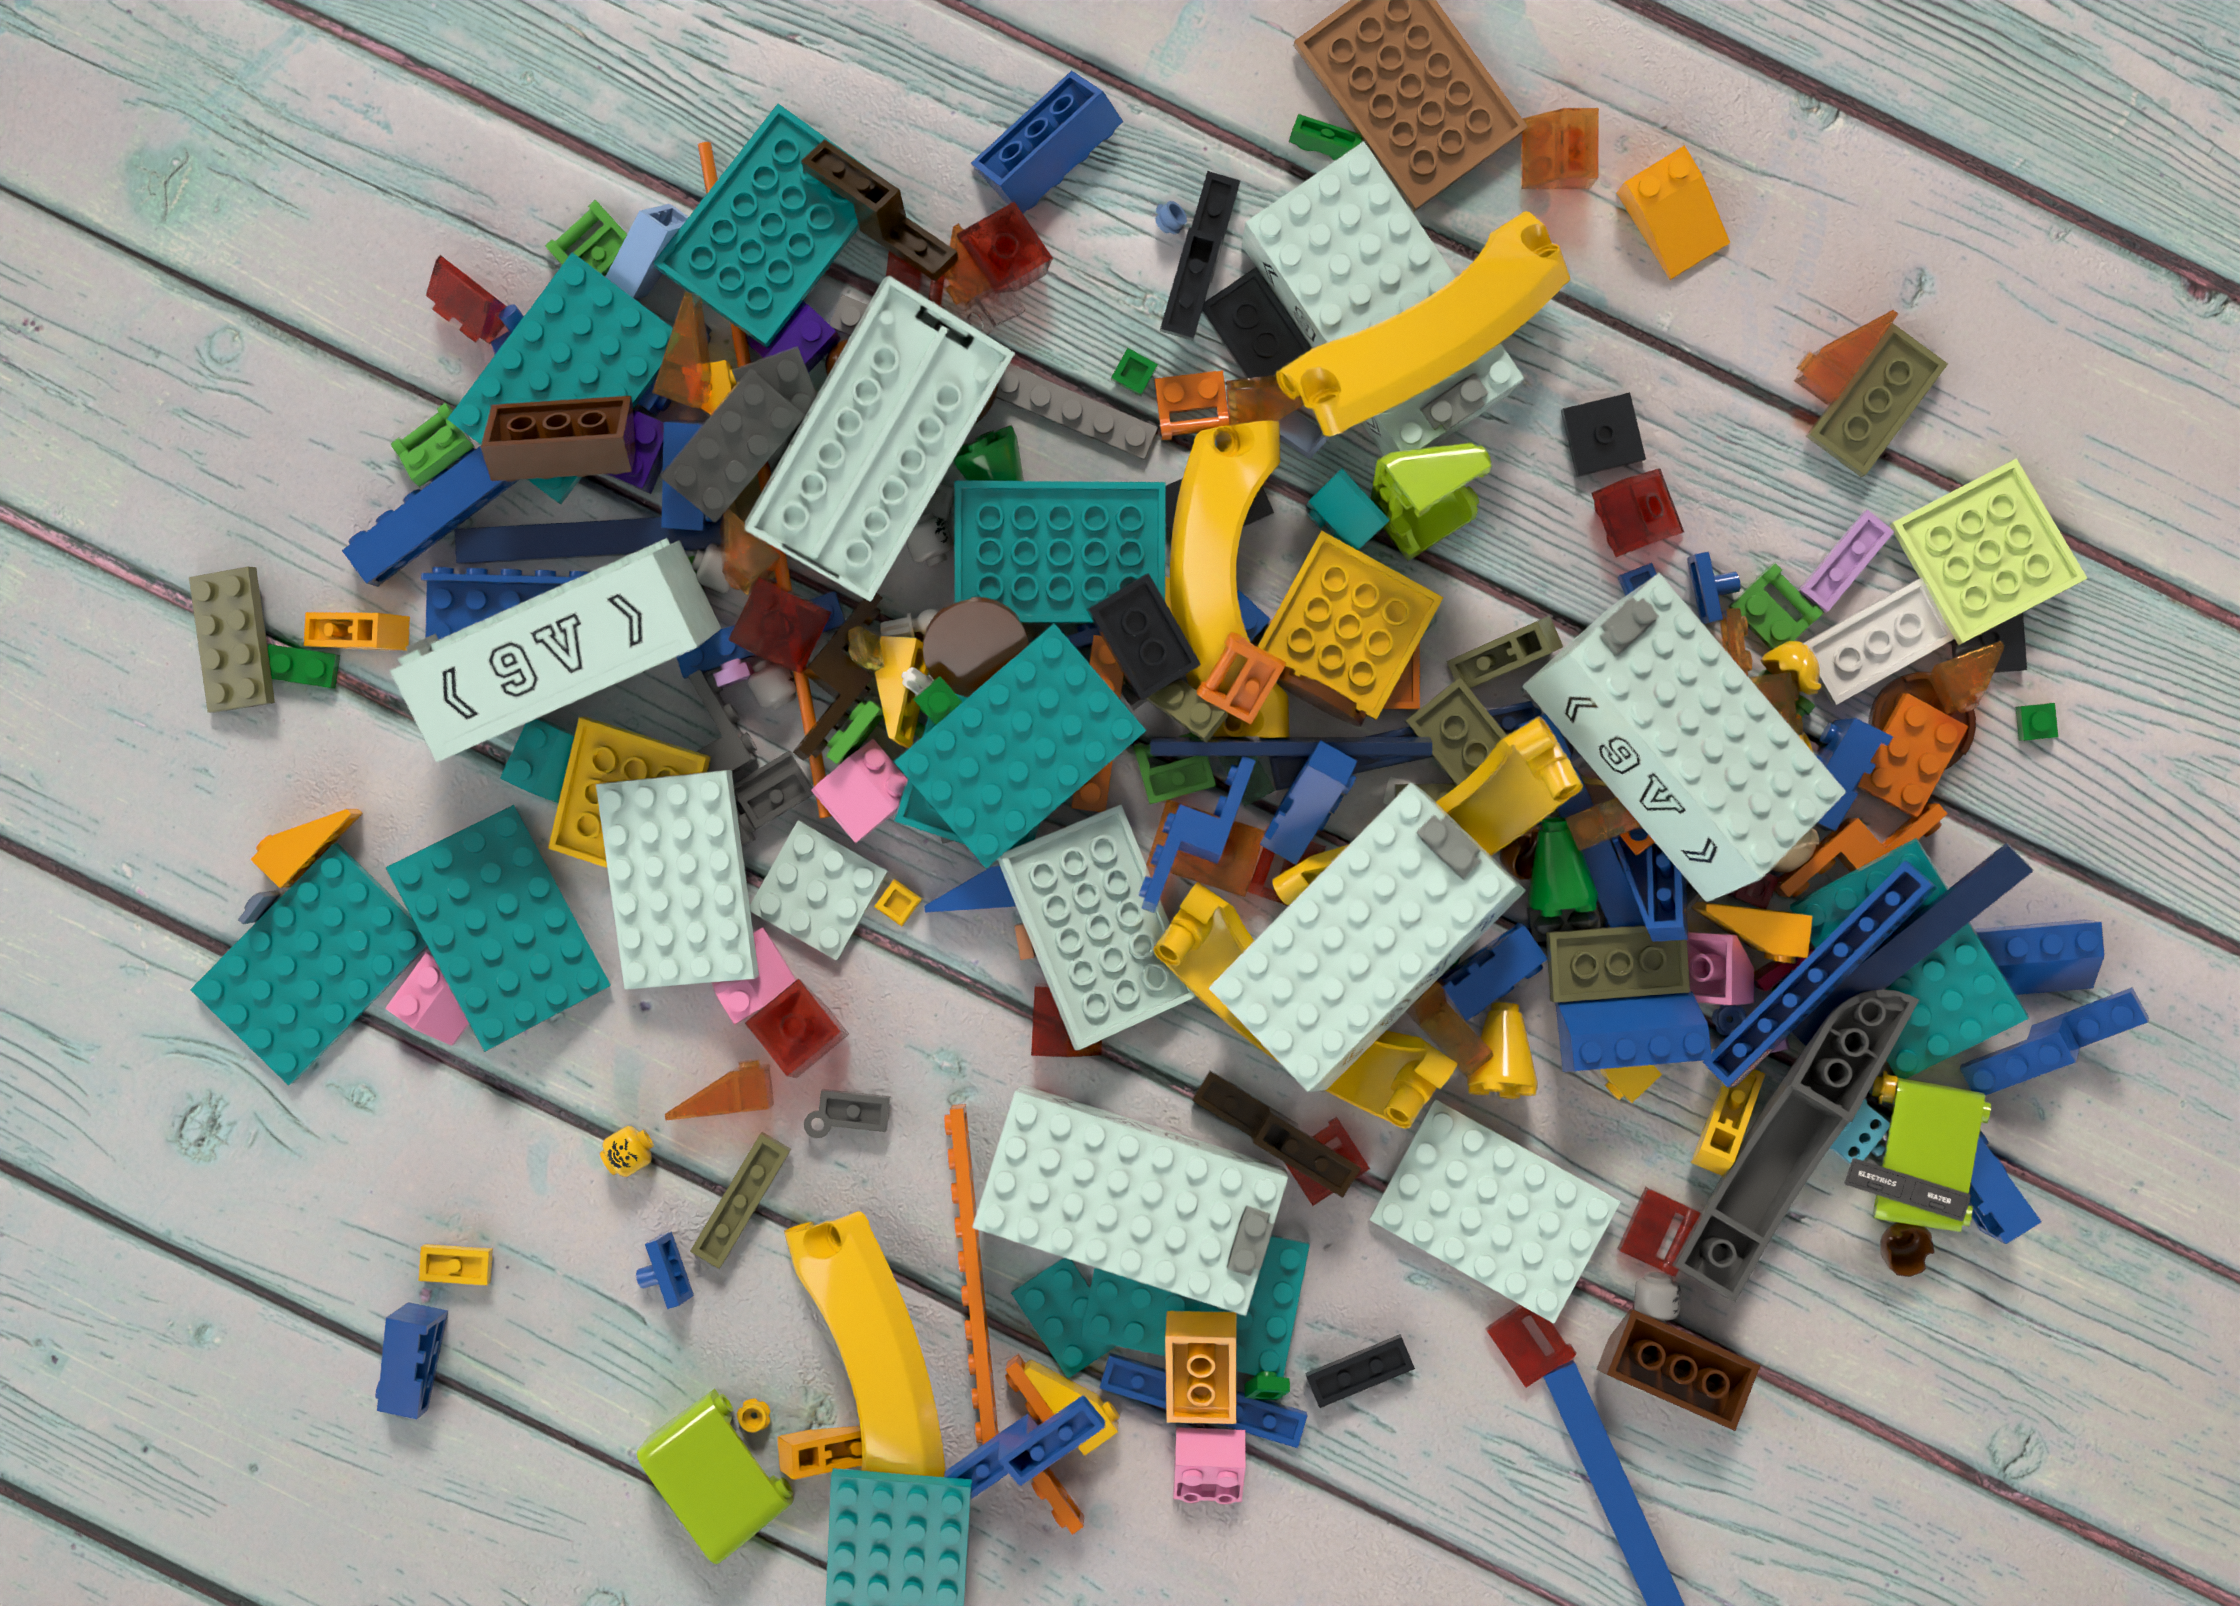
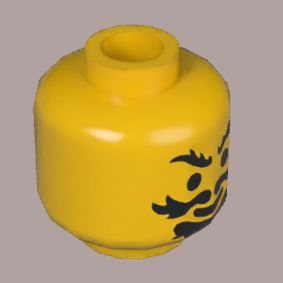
M627 1125L605 1138L602 1144L603 1150L599 1154L604 1165L612 1175L618 1173L622 1177H629L651 1162L652 1155L650 1149L654 1147V1143L644 1129L638 1131L633 1126Z

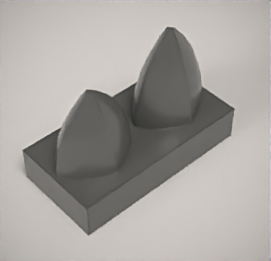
M1596 901L1597 909L1593 911L1578 912L1575 911V908L1562 909L1563 914L1554 917L1541 916V910L1527 908L1530 934L1538 943L1546 941V932L1601 928L1598 901Z

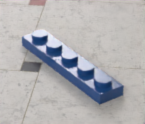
M835 591L795 604L801 640L839 628L845 621ZM782 609L721 629L697 648L676 656L683 678L687 679L689 675L698 670L708 672L720 668V665L731 660L740 659L741 661L788 645Z

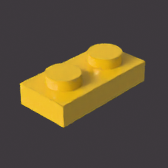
M424 1244L420 1248L418 1281L488 1285L491 1283L493 1249Z

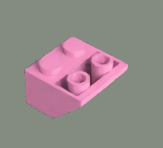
M1176 1427L1173 1499L1182 1500L1187 1503H1196L1200 1500L1216 1501L1220 1504L1242 1502L1246 1468L1245 1430Z

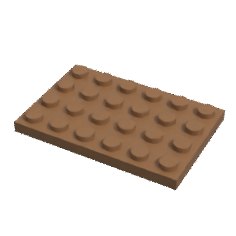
M1350 0L1294 41L1293 46L1356 133L1363 138L1362 141L1365 142L1414 212L1520 136L1528 128L1436 0Z

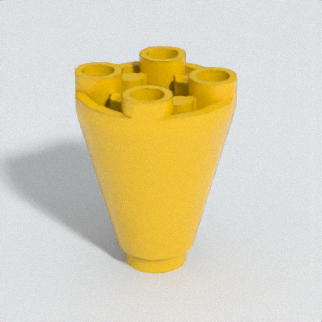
M1507 1002L1491 1004V1011L1487 1013L1468 1075L1467 1085L1469 1094L1489 1095V1092H1499V1097L1505 1099H1520V1095L1536 1096L1538 1081L1523 1014L1519 1012L1518 1004Z

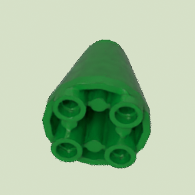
M1012 425L995 432L992 430L975 438L976 441L970 444H962L953 459L955 466L967 481H1024L1018 439Z
M1556 817L1542 820V828L1538 830L1528 892L1529 907H1532L1533 910H1541V916L1544 917L1562 915V909L1575 908V911L1588 912L1597 909L1598 892L1573 826H1570V819Z

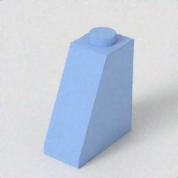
M671 204L640 210L606 278L635 300L646 297L662 276V273L654 268L653 262L688 219V216Z

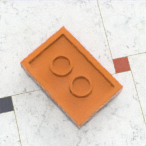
M1903 693L1883 729V732L1893 736L1888 746L1880 744L1870 761L1876 764L1871 774L1864 772L1857 787L1911 817L1918 818L1969 726L1908 693Z

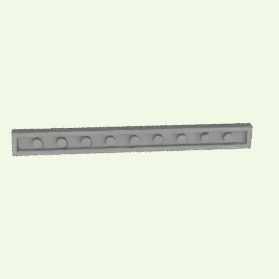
M842 294L829 325L833 329L851 336L868 305ZM1009 364L998 381L999 386L996 398L1145 460L1158 430V427Z

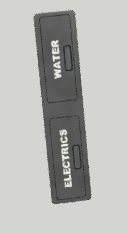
M1856 1158L1851 1160L1845 1179V1185L1959 1221L1964 1220L1971 1198L1970 1194Z

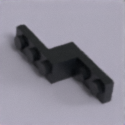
M1207 171L1193 223L1188 229L1160 332L1194 341L1241 180Z

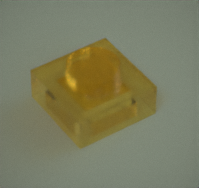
M861 626L848 630L850 641L849 654L853 661L872 672L885 667L879 636Z

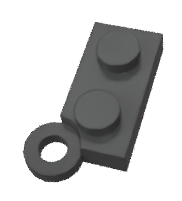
M822 1089L819 1110L807 1115L804 1120V1130L813 1138L826 1136L831 1130V1126L886 1132L891 1096ZM820 1118L823 1120L824 1127L822 1130L817 1131L813 1129L811 1124L813 1119Z

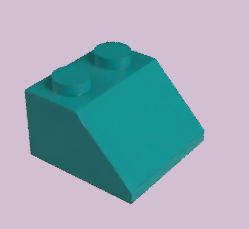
M1340 469L1306 505L1310 510L1307 515L1317 527L1321 529L1325 526L1334 538L1356 550H1360L1389 522L1388 517L1343 469Z
M541 717L525 723L500 779L531 794L559 803L575 733Z

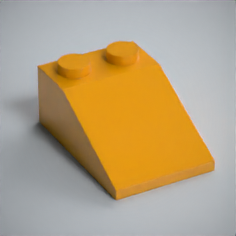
M1685 145L1625 181L1616 192L1669 280L1730 244L1703 174Z
M1696 902L1691 907L1692 910L1729 934L1737 935L1740 941L1752 949L1765 952L1764 958L1795 963L1796 957H1808L1812 916L1706 902Z
M1167 1311L1165 1333L1167 1422L1236 1424L1237 1313Z

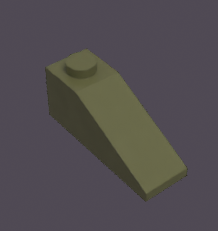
M1549 615L1447 661V664L1454 679L1456 680L1460 677L1470 689L1563 648V644Z

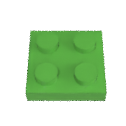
M870 700L867 704L861 702L849 716L852 723L846 731L842 732L839 730L827 744V747L831 750L826 756L834 763L840 765L850 755L859 750L884 718L882 706Z

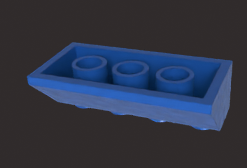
M1071 70L974 159L971 165L1006 204L1020 215H1023L1027 210L1035 207L1039 199L1052 187L1060 184L1064 176L1077 164L1085 161L1090 152L1103 140L1110 138L1115 129L1124 121L1104 91Z
M2084 919L1974 929L2015 995L2093 989L2105 957L2102 922Z
M1692 991L1687 993L1555 1003L1563 1072L1712 1060L1708 1023Z

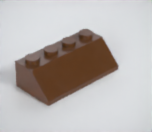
M618 396L491 405L481 443V450L491 481H516L518 479L532 478L550 479L563 476L584 477L594 474L617 475L632 472L636 452L632 397Z
M1630 1309L1608 1338L1596 1370L1736 1431L1761 1365Z

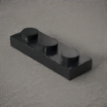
M1399 1334L1305 1374L1319 1408H1322L1412 1371L1415 1367L1402 1336Z

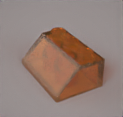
M1169 799L1166 800L1146 862L1147 866L1156 868L1150 862L1157 844L1164 846L1168 834L1162 832L1169 812L1177 813L1181 803ZM1187 806V807H1189V808H1192V809H1195V810H1197V811L1203 812V813H1205V814H1208V815L1214 816V817H1216V818H1219L1218 816H1215V815H1213L1212 813H1209V812H1206V811H1203V810H1200V809H1197V808H1194V807ZM1234 821L1218 864L1178 850L1169 873L1246 897L1261 847L1259 844L1263 839L1265 830Z

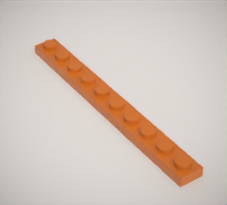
M957 1104L951 1106L950 1114L944 1116L946 1135H952L953 1148L948 1149L949 1169H955L957 1183H951L953 1204L959 1203L960 1217H955L956 1238H962L963 1251H958L959 1271L966 1272L967 1285L962 1286L961 1292L963 1307L969 1306L970 1319L965 1320L966 1340H972L974 1354L968 1355L970 1375H976L977 1388H972L973 1409H979L980 1422H975V1435L977 1444H985L999 1434L979 1230L972 1228L977 1210L966 1104Z

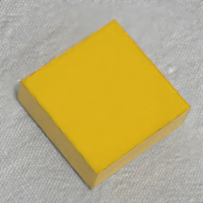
M894 879L874 907L902 927L923 898L897 879Z

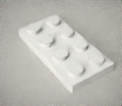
M1918 578L1803 644L1812 650L1818 660L1820 667L1819 683L1822 684L1821 686L1833 706L1955 638L1946 625L1923 579Z

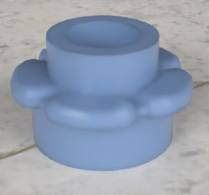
M1168 201L1164 206L1160 204L1156 208L1158 215L1155 221L1157 226L1165 233L1179 234L1182 226L1187 222V216L1182 207L1174 201Z
M1721 1004L1720 1008L1715 1009L1712 1014V1022L1716 1024V1030L1725 1036H1729L1746 1019L1745 1010L1741 1006L1737 1007L1736 1005ZM1727 1016L1732 1017L1731 1022L1726 1021Z

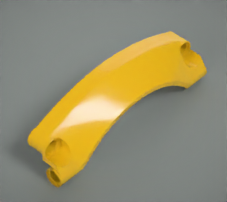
M1523 211L1491 232L1485 247L1471 265L1436 293L1411 308L1372 327L1312 348L1277 371V382L1284 394L1289 398L1295 399L1301 395L1305 407L1313 409L1322 433L1325 436L1340 434L1348 428L1399 405L1450 377L1489 352L1524 325L1571 279L1560 246L1552 244L1547 228L1532 213Z
M1255 421L1202 430L1194 439V444L1187 461L1178 495L1172 531L1170 592L1173 616L1201 663L1200 666L1185 674L1188 684L1195 690L1198 689L1201 682L1207 681L1226 647L1225 640L1230 632L1241 635L1250 643L1238 603L1236 585L1237 552L1248 510L1263 483L1281 462L1279 421ZM1240 654L1237 655L1218 688L1220 692L1228 693L1247 660L1246 657ZM1275 683L1252 724L1227 712L1226 726L1224 721L1213 734L1215 737H1290L1288 695Z
M1537 717L1501 739L1484 762L1468 778L1437 800L1436 803L1492 856L1542 821L1569 798L1579 793L1583 785L1546 722L1541 717ZM1350 844L1310 856L1275 877L1272 882L1279 898L1286 905H1291Z
M1197 881L1181 903V909L1155 944L1154 953L1223 1021L1265 1054L1279 1062L1209 989L1254 942V939L1245 928L1234 906ZM1386 1030L1325 1091L1362 1110L1385 1119L1397 1127L1409 1128L1436 1088L1441 1089L1448 1081L1458 1063L1421 1037Z
M857 1211L834 1221H825L814 1225V1222H807L786 1229L784 1235L796 1275L815 1301L829 1326L852 1385L862 1438L861 1471L944 1477L946 1470L943 1443L925 1360L898 1285L871 1230L867 1217L861 1211Z

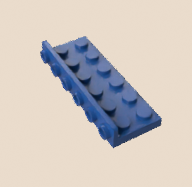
M432 567V573H421V580L427 581L425 638L436 634L438 639H442L590 572L569 571V577H556V571L535 570V576H522V570L501 569V575H488V569L467 568L466 574H454V568Z

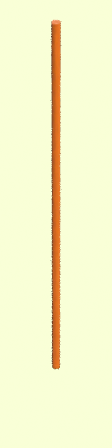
M701 142L698 144V150L707 194L717 182L718 177L711 142ZM730 322L737 365L741 367L751 363L745 332ZM768 461L758 472L761 493L771 477ZM770 545L803 729L806 736L816 723L809 679L803 673L807 667L786 553ZM822 752L817 758L812 755L809 757L814 787L826 777ZM816 797L820 819L832 817L830 812Z

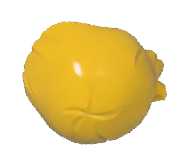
M1788 641L1772 649L1762 657L1761 663L1778 679L1792 682L1795 685V691H1803L1807 695H1816L1818 690L1821 689L1822 684L1818 683L1820 676L1819 663L1807 645L1798 641Z

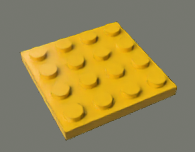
M1321 530L1257 647L1286 662L1285 666L1294 669L1295 675H1304L1312 680L1315 679L1356 703L1357 711L1364 710L1368 717L1377 720L1444 597Z
M579 717L548 849L607 868L596 784L704 773L708 770L711 756L592 718Z

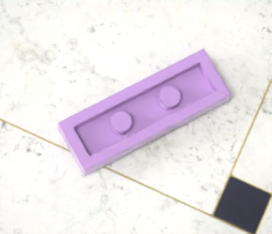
M1869 510L1863 511L1798 591L1812 604H1817L1824 613L1828 612L1894 531Z

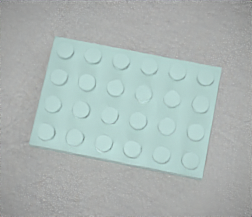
M723 770L596 784L624 990L757 978L759 972L732 771Z
M1121 804L1008 850L997 859L1075 1050L1085 1048L1197 997L1154 953L1155 944L1170 923L1160 899L1155 913L1141 908L1144 898L1138 896L1145 876L1150 878L1151 876Z
M1435 1098L1369 1220L1548 1321L1555 1323L1621 1201Z

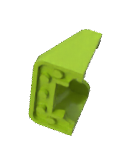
M1473 443L1396 451L1390 452L1377 460L1370 499L1388 517L1389 522L1383 528L1407 561L1476 519L1478 513L1477 505L1480 503L1476 492L1470 486L1465 487V484L1478 476L1483 478L1490 473L1492 461L1483 446L1479 445L1477 447Z
M1897 1078L1894 1097L1895 1105L1892 1106L1883 1167L1969 1194L1981 1123L1988 1124L1991 1103L1985 1102L1984 1093L1912 1079ZM1876 1195L1873 1214L1874 1218L1961 1232L1963 1226H1970L1973 1206L1968 1205L1964 1220L1959 1221Z
M714 1388L649 1435L636 1454L645 1473L702 1552L713 1564L717 1565L793 1503L794 1498L792 1496V1487L785 1478L779 1479L774 1475L769 1478L730 1425L732 1420L731 1412L733 1411L732 1404L725 1395H719Z

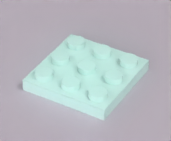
M798 820L752 900L750 912L837 961L889 870Z

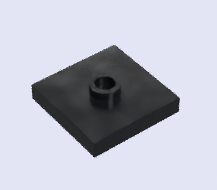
M1630 392L1561 410L1576 477L1646 460Z
M2023 613L1961 645H1958L1955 639L1951 641L1954 676L2027 670Z

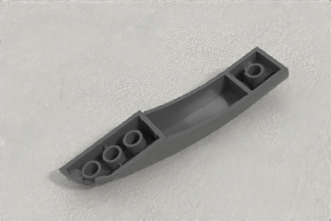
M1872 990L1846 999L1827 1016L1740 1145L1734 1164L1722 1175L1672 1263L1673 1267L1734 1302L1737 1301L1790 1206L1848 1122H1852L1919 999L1898 991Z

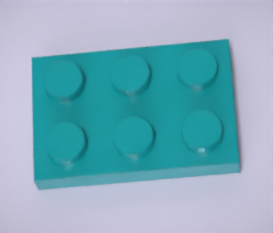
M1063 1257L1013 1290L1011 1294L1067 1378H1070L1116 1346L1080 1339L1090 1286L1074 1262Z

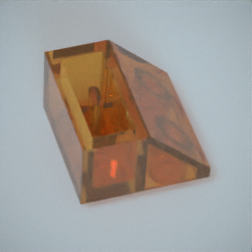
M1561 108L1523 118L1528 128L1522 132L1521 189H1591L1598 179L1599 108Z

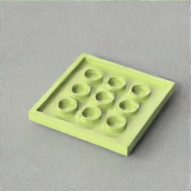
M2017 458L1889 525L1919 578H1922L1958 645L2088 579Z

